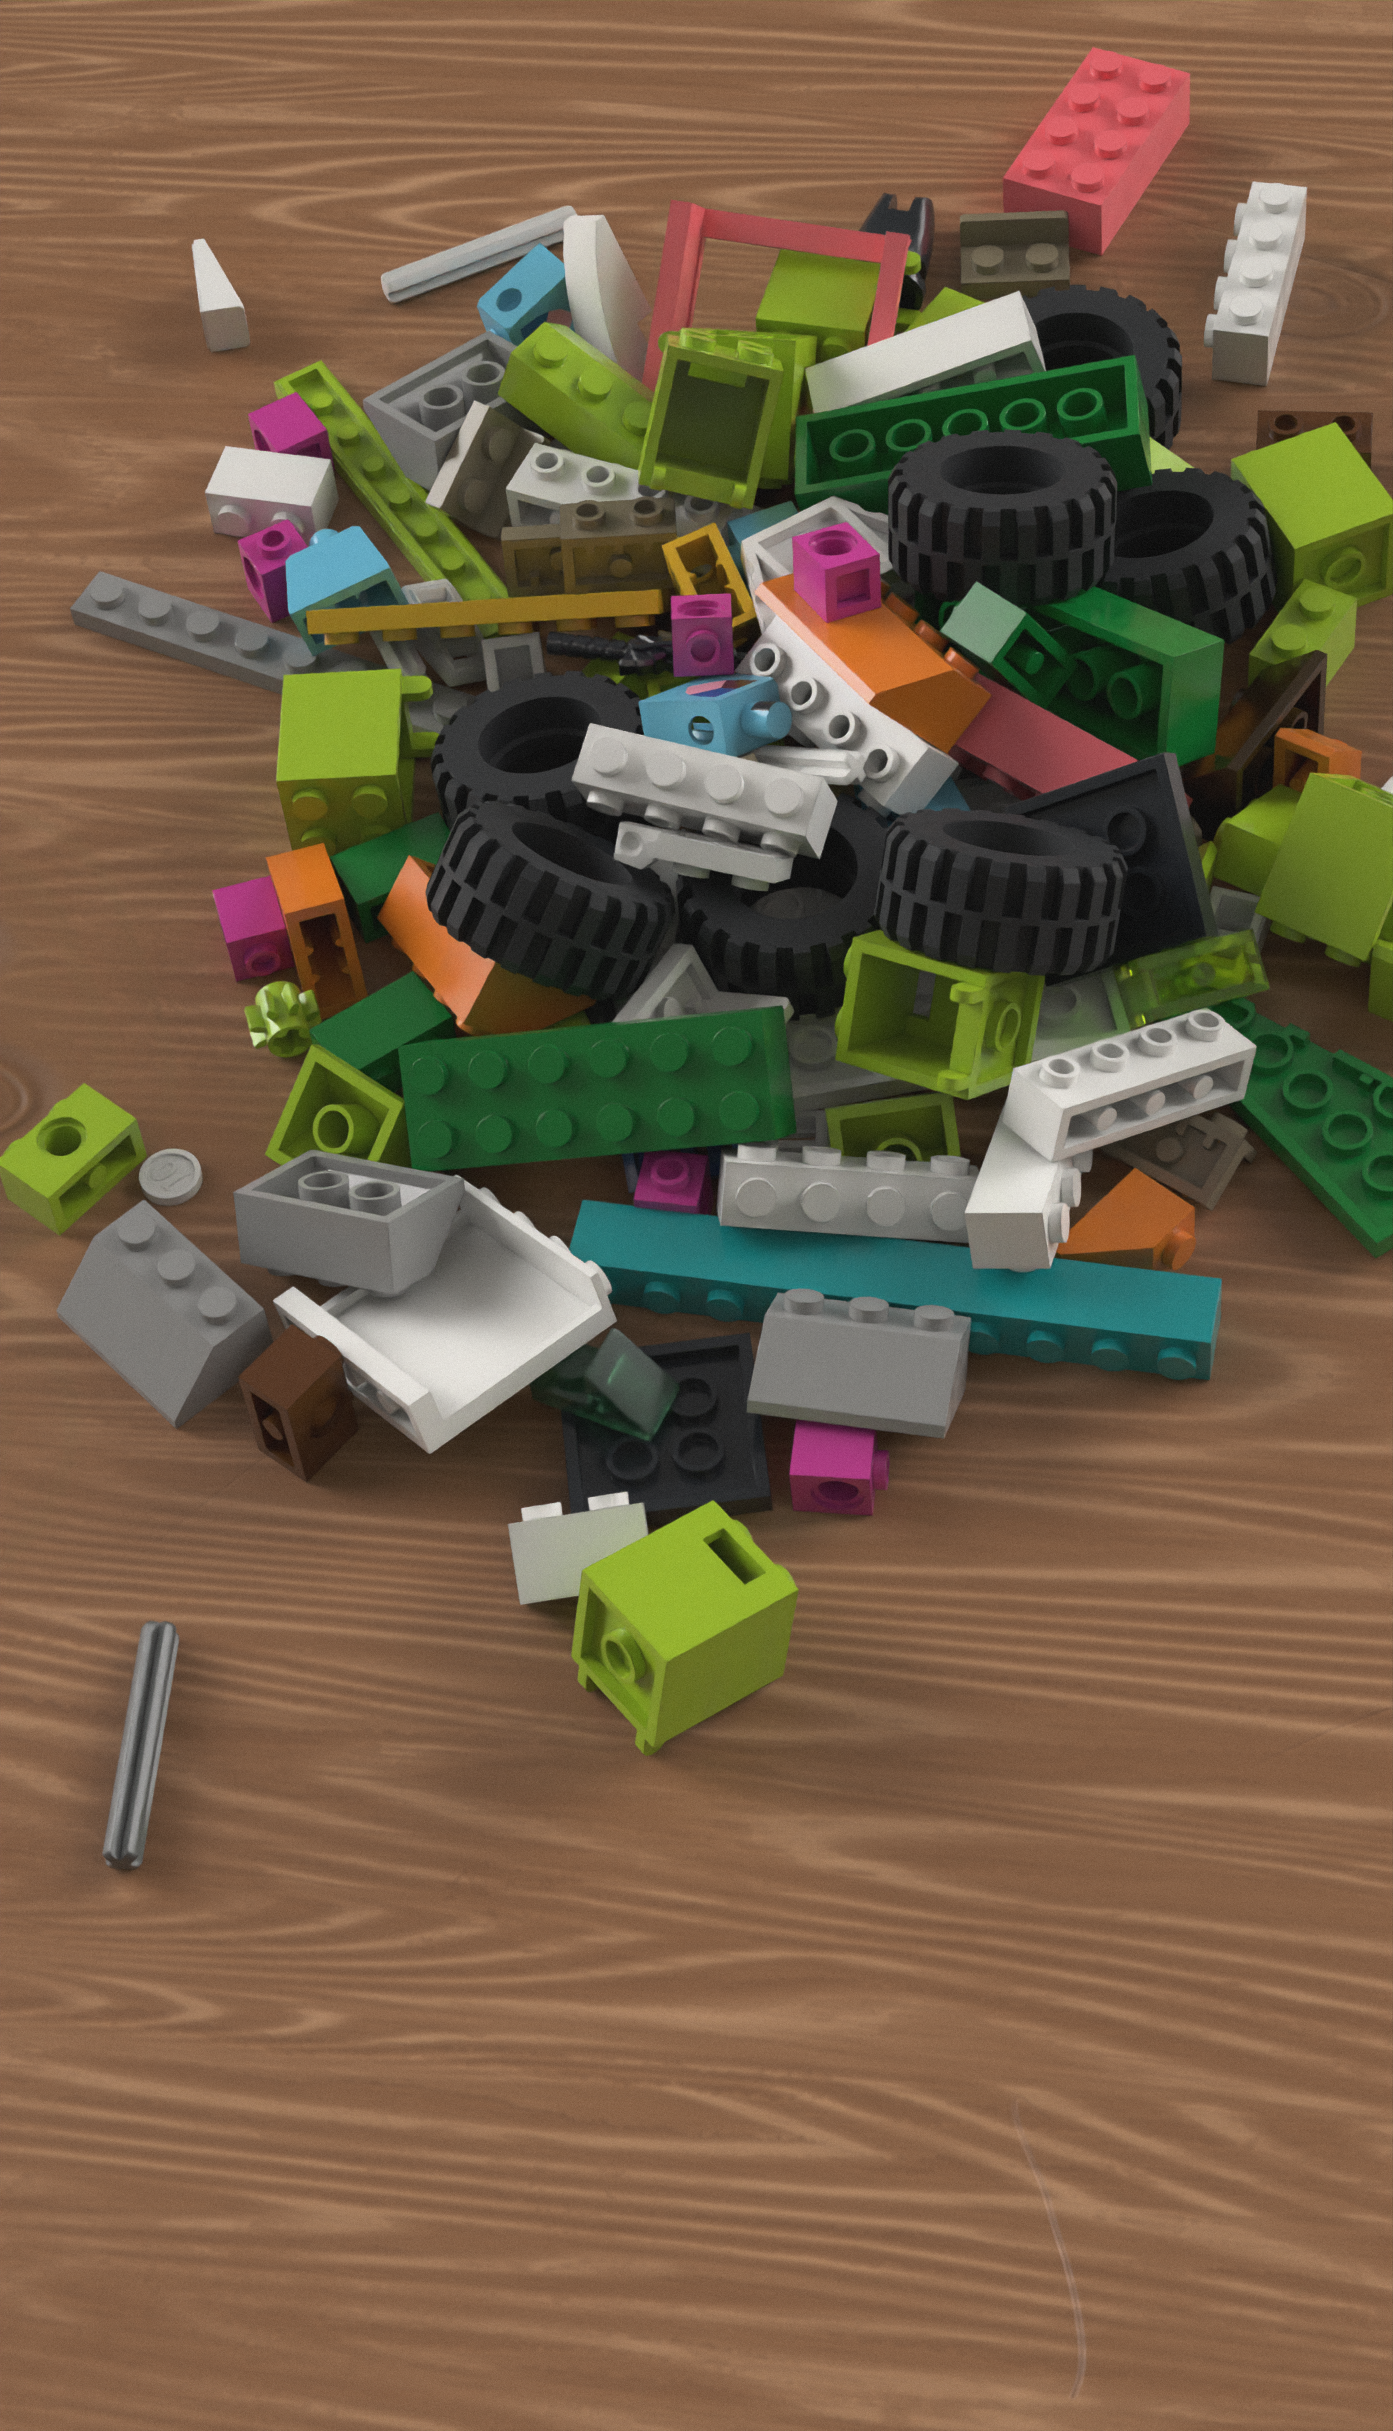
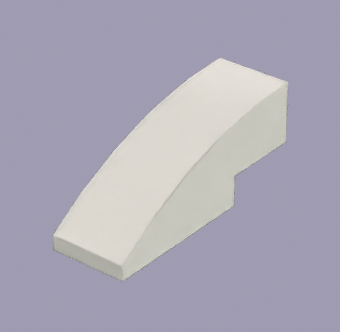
M570 216L564 221L563 257L567 296L575 333L642 383L648 343L637 323L652 310L605 216Z

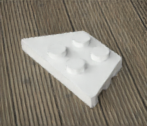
M832 496L742 540L740 559L761 633H764L777 614L754 592L762 582L793 573L792 537L847 522L880 554V577L890 586L901 581L902 579L893 569L888 556V515L880 512L865 511L858 504Z

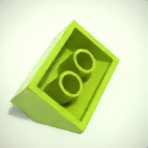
M550 322L542 323L511 352L498 395L575 454L609 463H617L624 467L638 470L654 392L566 325Z

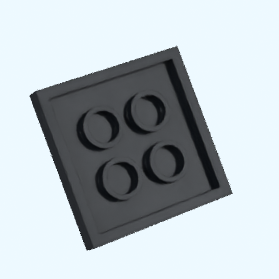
M1163 752L1004 807L1006 815L1011 813L1035 820H1048L1056 822L1060 826L1074 827L1086 831L1090 836H1099L1107 840L1109 845H1114L1121 851L1128 867L1113 954L1100 967H1096L1093 971L1086 973L1076 971L1073 975L1046 973L1044 980L1046 987L1064 986L1219 937L1176 753Z
M750 1333L569 1355L556 1364L571 1514L589 1511V1497L628 1492L630 1505L644 1503L647 1526L669 1524L712 1500L728 1516L773 1510L761 1414L747 1413V1400L754 1370Z

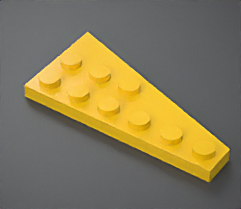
M672 588L306 611L308 635L324 634L325 645L360 643V631L382 630V642L417 640V628L440 627V638L476 636L475 625L498 623L499 635L534 633L540 631L539 621L556 620L557 631L589 630L598 628L597 617L613 616L615 618V628L655 625V614L671 611Z

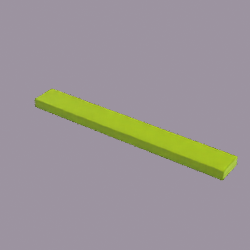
M322 360L274 382L278 399L297 392L324 425L328 432L335 470L425 582L448 579L463 601L514 598L508 597L507 587L451 518L425 503L429 491L404 475L371 420ZM498 623L477 625L484 639L518 635H499Z

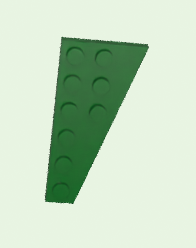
M1181 980L1180 984L1172 982L1144 998L1143 1016L1151 1024L1207 1007L1212 1012L1223 1017L1226 1023L1257 1046L1245 1097L1228 1105L1375 1259L1393 1249V1077L1341 1049L1333 1054L1310 1041L1309 1032L1292 1023L1285 1028L1255 1011V1003L1230 990Z

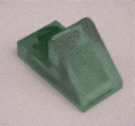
M611 1328L600 1348L584 1344L530 1383L533 1400L647 1441L652 1440L679 1392L678 1383L621 1331Z

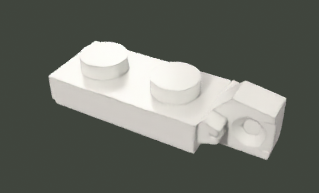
M630 821L620 822L614 859L638 869L649 868L662 859L674 862L672 868L674 873L696 878H709L710 870L733 875L732 885L757 891H768L769 883L790 879L794 858H790L785 853L772 852L758 846L739 842L733 843L683 830H667Z

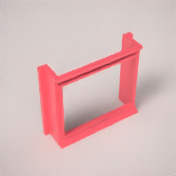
M671 200L642 384L654 393L663 357V352L658 347L660 335L667 331H679L682 327L692 328L706 238L881 264L867 346L894 336L907 253L912 241L910 240V235L886 231V235L705 209L694 203Z

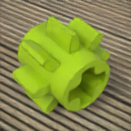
M287 981L273 982L264 986L255 997L256 1005L245 1007L244 1011L254 1047L259 1049L268 1045L269 1051L278 1057H293L305 1052L312 1044L309 1030L322 1023L314 991L311 989L300 993L299 988L294 983Z

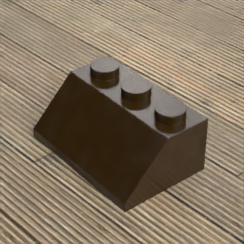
M1314 650L1262 669L1248 689L1241 688L1235 694L1227 716L1217 727L1215 753L1192 761L1188 766L1181 765L1179 767L1185 794L1193 799L1189 806V812L1202 830V839L1213 842L1218 828L1226 818L1234 817L1244 810L1254 798L1259 799L1273 789L1275 735L1280 728L1309 729L1323 735L1328 654Z

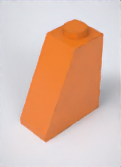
M324 843L266 857L302 991L305 992L311 989L314 991L321 1020L332 1017L368 997L345 900Z

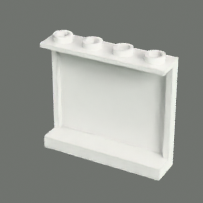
M464 1180L465 1191L459 1204L461 1210L455 1214L433 1272L410 1285L404 1294L381 1298L371 1295L368 1289L349 1286L322 1306H319L293 1286L273 1300L285 1329L293 1324L312 1338L320 1335L332 1342L344 1358L343 1369L348 1388L352 1394L429 1454L617 1322L607 1296L612 1292L611 1284L605 1273L596 1263L591 1260L584 1263L571 1254L560 1238L554 1235L548 1238L536 1230L525 1214L520 1211L513 1214L500 1204L489 1189L485 1187L477 1189L466 1180Z

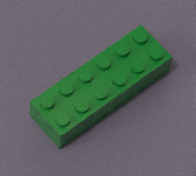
M1136 355L796 416L795 497L800 512L832 496H836L858 504L865 511L880 512L888 515V479L903 455L908 451L914 452L918 445L927 441L935 443L940 441L943 436L958 434L959 436L970 435L972 431L988 430L989 433L1004 432V429L1021 430V433L1028 434L1043 432L1052 434L1053 438L1061 440L1067 437L1079 441L1082 448L1090 446L1098 451L1102 458L1106 459L1116 475L1117 491L1151 486L1152 471L1148 405Z
M1095 586L1088 591L1080 589L1075 597L1061 600L1060 598L1052 599L1046 605H1017L1018 608L1028 613L1078 663V666L1045 710L1139 761L1163 752L1176 753L1178 766L1215 753L1224 639ZM915 591L914 608L920 613V616L914 623L917 625L922 619L940 632L950 618L954 607L960 601L948 603L936 600L934 594L928 593L923 595ZM951 641L944 649L947 653L950 647L963 654ZM979 670V674L990 679L984 672Z
M783 1005L431 1040L398 1047L412 1169L439 1171L771 1141L797 1133Z

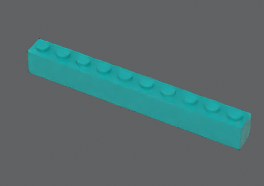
M582 1200L569 1247L571 1254L584 1263L589 1260L593 1261L605 1273L612 1287V1292L607 1295L610 1304L648 1308L661 1314L681 1312L711 1316L723 1322L743 1320L763 1323L764 1316L777 1293L785 1294V1292L792 1289H811L822 1293L824 1299L847 1302L858 1297H875L888 1302L889 1307L915 1310L917 1307L924 1305H938L951 1309L956 1316L971 1317L969 1351L975 1354L989 1355L1000 1353L1031 1357L1043 1363L1063 1361L1094 1365L1106 1371H1122L1125 1369L1162 1374L1167 1378L1175 1380L1188 1378L1210 1380L1221 1319L1222 1279L1059 1258L1053 1259L1050 1269H1036L1030 1272H1015L1010 1269H973L970 1247L888 1237L721 1226L718 1216L637 1208L631 1205Z

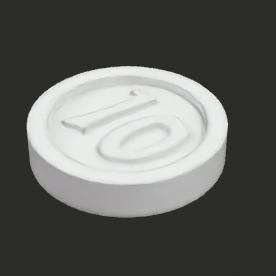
M174 1148L161 1150L151 1155L141 1166L139 1181L144 1195L151 1202L163 1206H173L188 1201L199 1191L203 1175L199 1161L193 1154Z

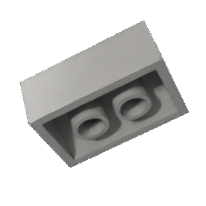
M487 331L363 399V407L366 414L407 478L425 489L431 490L474 400L490 406L524 429L540 434L545 438L551 436L498 395L510 354L518 346L491 331Z
M311 1149L233 1192L241 1263L267 1268L268 1272L275 1276L296 1274L315 1278L323 1286L339 1287L348 1285L368 1289L369 1293L375 1297L388 1298L402 1295L408 1290L410 1285L433 1272L465 1191L464 1178Z
M142 1200L94 1236L56 1310L58 1317L176 1429L239 1382L238 1376L273 1343L264 1308L145 1200Z
M792 1289L785 1292V1294L777 1293L764 1316L747 1400V1413L944 1439L966 1389L971 1317L956 1316L951 1309L938 1305H924L917 1307L915 1310L889 1307L888 1302L875 1297H858L850 1300V1302L824 1299L822 1293L811 1289Z

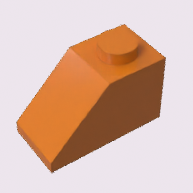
M1280 728L1275 735L1273 788L1282 784L1302 793L1310 772L1350 775L1360 779L1362 751L1350 747L1340 740L1328 738L1309 729Z
M1134 1168L1069 1230L1067 1242L1058 1244L1054 1258L1168 1272L1170 1269L1178 1270L1189 1260L1196 1247V1238L1194 1237L1195 1207Z

